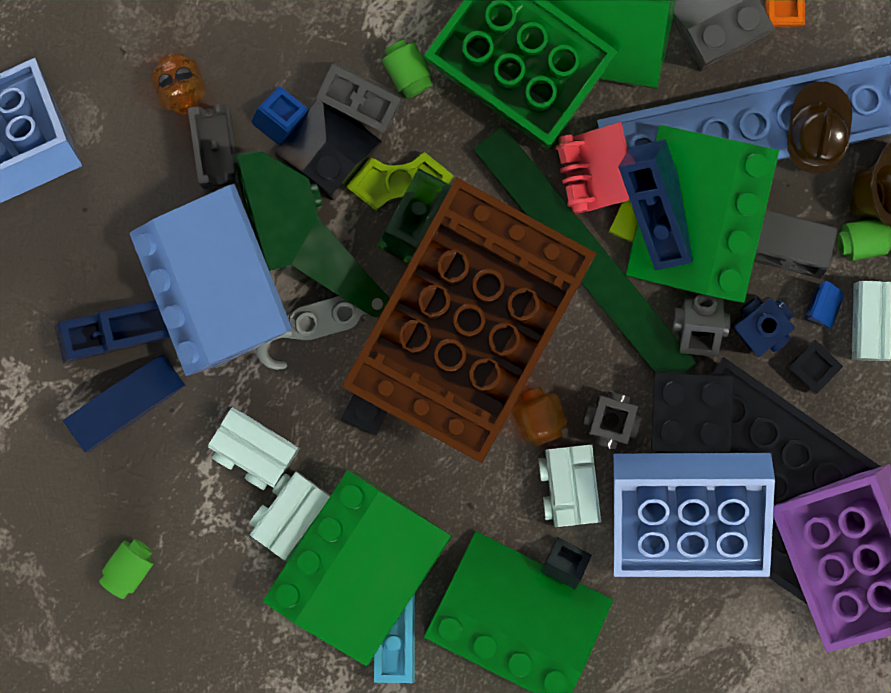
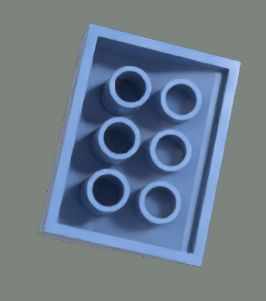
M36 58L0 73V203L82 166L72 137Z
M235 184L228 185L154 218L129 233L186 376L218 367L292 330Z
M771 453L613 454L614 577H770L775 487Z

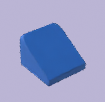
M279 86L257 108L252 124L276 144L281 145L309 109Z
M828 281L817 284L805 314L806 320L831 328L843 301L844 293Z

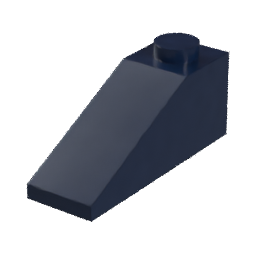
M666 139L630 147L618 168L654 269L660 270L692 263L693 257L678 173Z

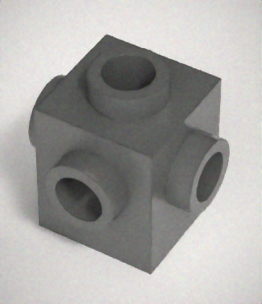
M685 294L682 309L675 308L673 318V331L679 332L680 353L718 357L722 336H728L730 327V314L724 313L723 298Z
M608 391L607 397H597L596 404L588 403L583 424L589 426L587 434L595 436L594 444L616 450L618 443L625 445L628 444L629 438H636L641 417L636 416L638 406L629 404L631 397ZM608 413L614 414L618 419V423L614 428H608L604 424V417Z

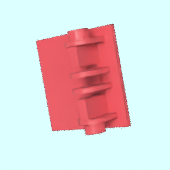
M622 122L576 136L565 135L557 138L559 145H556L555 149L558 150L561 164H564V167L560 168V173H566L567 176L566 179L562 180L563 184H568L566 186L569 201L567 202V207H572L573 213L578 215L630 200L618 168L628 151Z

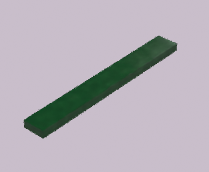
M503 125L473 149L474 153L524 214L597 253L581 284L653 373L683 374L696 364V361L690 354L680 353L679 340L577 215L572 212V209L567 207L564 199Z

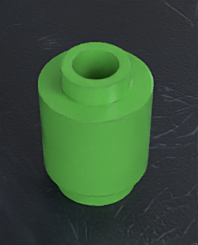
M403 39L384 50L387 56L381 61L398 93L402 92L406 100L419 95L433 86L429 78L432 74L415 42L407 45Z
M868 219L843 224L840 233H837L836 238L839 253L846 255L850 262L887 255L891 250V227L885 225L880 219Z
M133 539L131 543L123 541L101 571L103 576L99 583L113 595L125 599L128 593H134L155 562L150 557L153 551L139 540Z

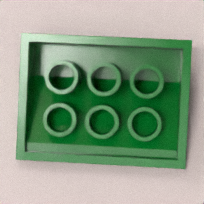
M463 0L424 54L425 63L549 151L618 51L547 0Z
M547 0L618 51L601 76V80L658 89L676 0Z
M659 125L655 142L666 139L678 173L693 261L690 264L655 270L637 221L625 275L744 303L780 150Z
M347 470L262 602L297 626L361 664L368 666L452 535L360 473Z
M475 531L424 633V638L532 693H572L614 600L579 583L576 589H573L541 572L543 564Z

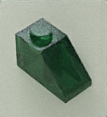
M418 168L376 247L409 264L447 196L451 185Z

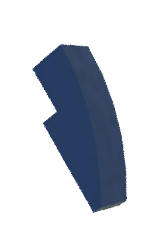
M156 300L102 311L96 315L59 322L54 326L63 364L171 338Z
M162 354L89 401L62 421L83 451L91 452L186 385L165 355Z

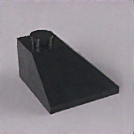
M317 100L276 150L275 154L297 172L309 178L310 182L316 183L322 192L335 201L382 141L351 116Z

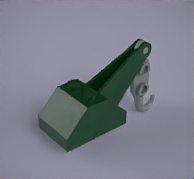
M252 149L231 155L248 218L269 271L292 265L339 295L294 309L287 315L292 330L273 340L279 338L312 340L348 330L354 327L364 314L380 317L390 298L318 218L317 207L322 206V199L317 184L309 182V178L260 150ZM273 340L256 348L259 360L266 367L275 370L287 367L285 361H276L269 356L268 346Z

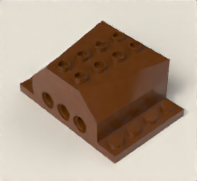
M456 177L342 387L472 459L483 463L597 253Z

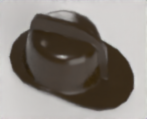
M827 81L813 82L803 87L795 97L791 110L787 150L792 162L801 170L812 174L826 173L836 168L844 159L850 138L852 104L847 94L839 86Z
M891 143L887 144L875 165L856 174L853 181V196L849 208L854 215H863L870 219H880L885 225L890 227Z

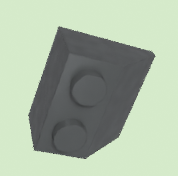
M676 0L673 21L700 72L768 37L774 29L760 0Z

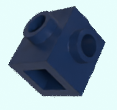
M758 296L747 302L740 309L743 315L730 325L751 353L757 357H760L769 349L773 353L781 349L791 340L788 334L795 329L789 321L794 315L780 298L774 302L770 297H765L761 300ZM768 318L769 327L766 330H762L761 324L764 319Z

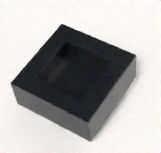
M813 340L787 369L815 395L843 366L819 342Z
M353 394L341 420L377 436L388 412Z
M557 537L541 572L576 589L592 555Z

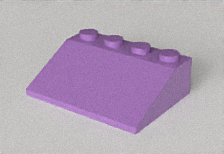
M887 464L847 477L774 505L773 517L826 653L891 636V465Z

